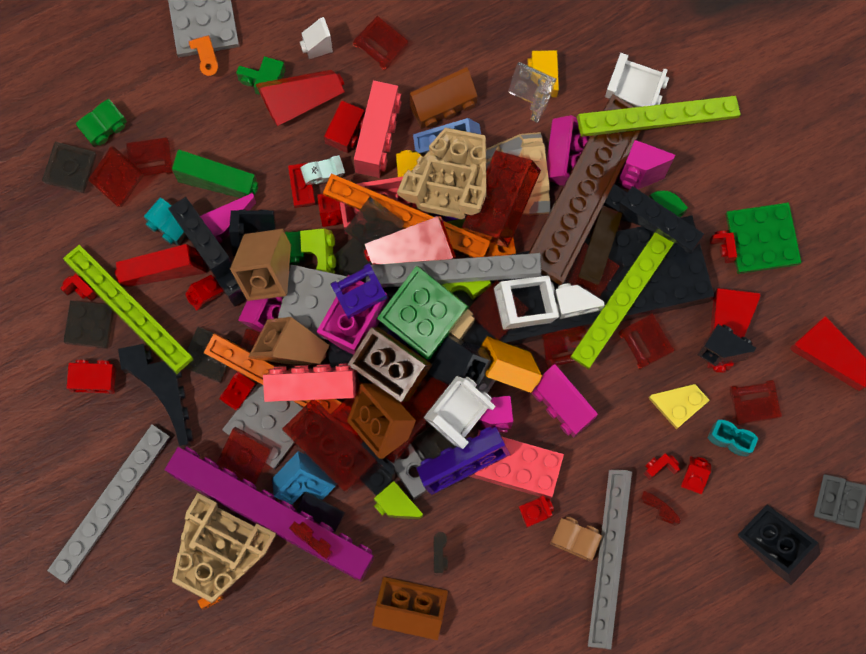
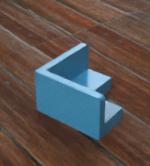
M297 451L272 479L274 497L290 505L304 492L323 500L336 486L334 469L300 451Z

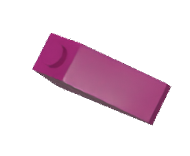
M251 193L200 216L219 244L229 235L231 210L250 211L256 204L254 195Z

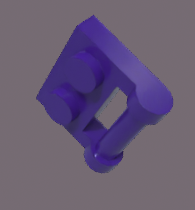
M370 263L341 281L330 283L348 319L388 298ZM367 276L370 278V281L346 294H343L341 291Z

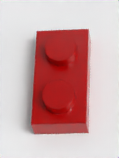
M308 163L288 166L294 208L315 205L312 184H305L301 167Z

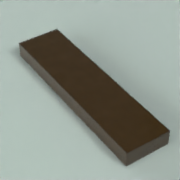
M602 206L578 275L579 278L597 285L600 283L623 213Z

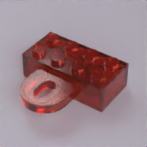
M495 150L486 171L487 195L481 211L474 215L467 214L462 228L489 240L490 243L508 248L541 172L535 162Z
M356 396L354 398H347L331 414L317 400H311L282 428V431L346 494L377 463V460L361 445L364 440L347 422Z

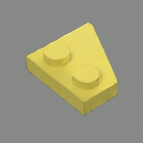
M696 384L652 394L649 397L651 402L675 429H678L710 401Z

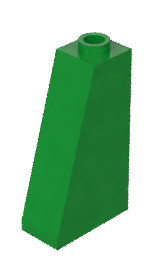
M182 150L177 151L172 167L178 183L238 198L251 193L256 195L259 183L256 181L254 174Z

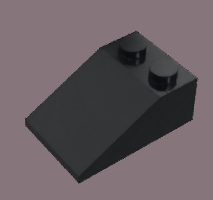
M766 505L738 534V537L771 570L790 585L821 554L819 543L769 505Z

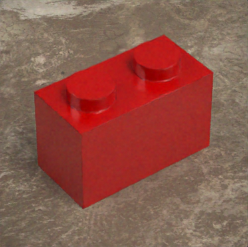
M341 100L324 135L325 144L346 153L349 152L350 148H354L358 141V136L356 135L359 129L361 130L365 110Z
M75 360V363L68 364L67 389L70 392L114 394L116 368L113 364H110V361L99 360L97 364H93L87 360Z

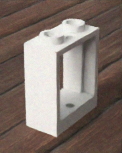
M550 276L501 281L494 287L503 330L552 323L559 317V305L555 302L554 284L550 281ZM539 285L546 313L517 317L511 289Z

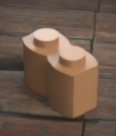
M568 516L565 519L561 518L550 544L591 562L602 538V535L598 534L599 530L588 525L586 528L577 525V520Z

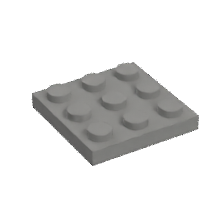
M168 0L178 58L198 54L197 48L191 49L188 41L210 35L214 51L239 47L231 0Z
M291 265L287 296H283L278 318L292 317L319 338L326 339L319 335L317 330L336 298L330 283L334 281L339 282L347 276Z
M258 383L222 430L275 470L312 422L314 416L294 401L265 402L264 385Z

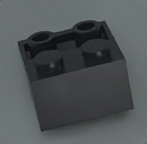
M718 324L710 333L697 355L714 366L745 361L755 351L756 347L752 345L753 343L745 337L740 338L735 335L730 327Z
M447 335L432 362V366L428 370V374L446 387L451 384L456 376L461 378L469 377L477 384L475 387L477 389L492 360L485 348Z

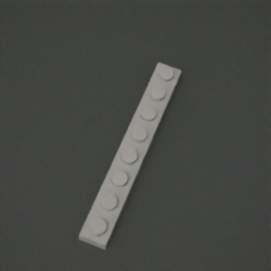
M540 253L371 265L382 288L401 286L416 266L421 267L440 284L541 277ZM369 276L366 277V282L370 281Z
M154 425L150 426L47 570L66 584L69 582L170 440V436Z
M609 470L588 647L611 649L632 476V472L628 470Z

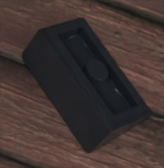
M305 492L297 509L299 513L303 511L312 516L315 522L319 524L323 522L330 526L334 532H336L346 513Z

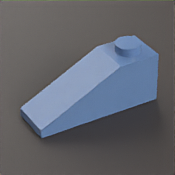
M466 118L413 134L415 152H418L420 155L426 154L430 150L429 145L444 128L481 134L480 124L470 118Z

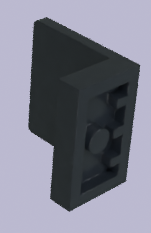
M231 210L229 234L233 256H236L244 234L276 230L274 211Z
M363 441L360 444L361 450L346 464V467L377 496L395 479V466L387 458L384 460L379 459Z

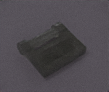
M438 532L434 536V576H443V571L448 569V557L443 556V548L446 546L447 536L443 532Z

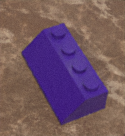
M488 427L473 439L472 437L466 438L468 444L464 449L459 447L452 449L450 447L443 450L440 456L434 459L428 458L420 463L421 465L417 467V471L425 489L433 495L511 455L497 427L493 429Z

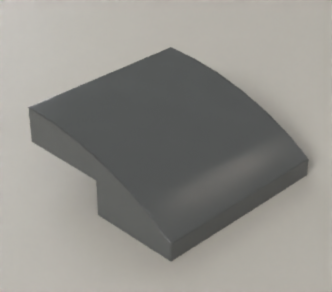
M824 474L814 517L859 530L866 500V485Z

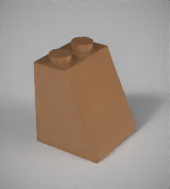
M283 229L244 234L230 270L247 301L287 296L291 244Z
M292 317L267 319L248 357L290 365L320 364L326 357L329 344Z

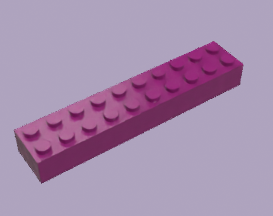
M177 447L164 469L170 476L252 522L276 533L277 536L360 582L363 581L374 561L371 549L362 544L358 547L352 544V539L342 533L337 536L333 533V528L323 522L319 525L314 523L313 517L303 511L300 514L294 512L295 508L283 500L281 503L276 502V498L271 493L262 490L261 493L256 490L257 487L246 479H243L242 482L237 480L238 477L235 473L226 468L222 471L219 470V466L206 457L203 460L199 459L200 456L194 450L185 447L184 450Z

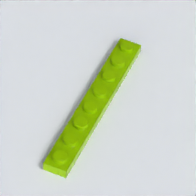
M736 96L583 113L578 114L577 121L580 135L584 137L735 119L741 114Z
M657 233L653 234L570 358L587 369L591 367L674 244L672 241Z
M80 245L63 258L65 263L176 374L193 361L192 356Z

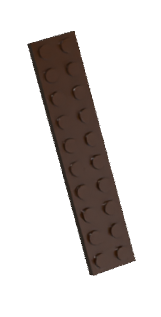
M612 94L603 111L635 107ZM641 130L589 136L528 253H540L542 275L550 276V279L559 285L564 283L629 155L634 140L637 139Z

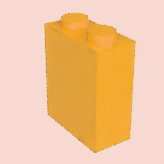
M488 336L485 338L481 347L486 349L492 360L485 373L486 377L531 393L542 377L531 352Z

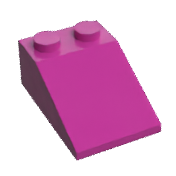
M493 397L490 402L496 407L493 410L487 409L474 426L482 429L497 427L500 434L507 433V429H511L513 424L511 397Z

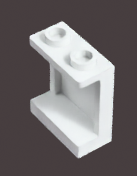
M620 53L605 97L610 98L614 94L634 107L660 105L663 96L659 95L661 88L665 89L669 77H666V73L668 70L663 69V72L628 61V55Z
M456 376L424 416V419L454 446L464 449L468 444V441L465 439L466 435L487 409L493 410L496 406L490 402L492 398L484 391L480 392L475 388L477 384L472 379Z

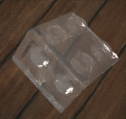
M518 62L508 92L532 103L530 110L533 113L530 120L538 123L547 108L556 78Z

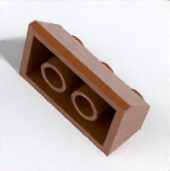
M468 68L461 69L410 93V109L421 129L425 127L431 128L444 118L446 120L451 119L457 112L462 110L468 111L475 107L478 96Z
M360 384L347 420L379 459H383L409 439L416 421L397 399L376 384Z
M383 577L372 626L438 640L448 591Z

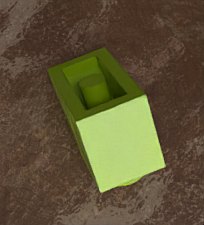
M394 481L374 498L376 502L374 507L382 516L386 514L390 518L421 519L423 517V513Z

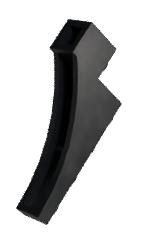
M614 184L603 206L623 213L621 220L649 229L672 241L689 253L694 251L704 237V233L633 186L627 193Z
M187 197L169 207L170 213L195 247L233 306L236 307L245 301L246 297L230 270L232 261Z
M144 344L119 348L121 370L125 374L130 373L156 394L171 418L179 446L182 449L185 447L191 448L190 441H193V434L191 428H187L186 420H190L189 411L183 405V399H186L184 386H180L179 378H182V371L176 374L164 361L150 364V362H153L152 352Z

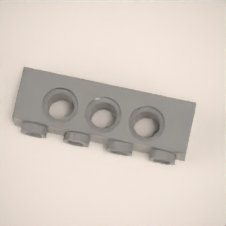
M410 436L406 442L386 457L395 466L394 469L413 500L428 491L423 486L420 476L413 478L409 475V470L412 467H419L420 463L425 460L420 450L415 451L411 443L414 441ZM400 449H407L410 454L408 458L400 459L397 456V452Z

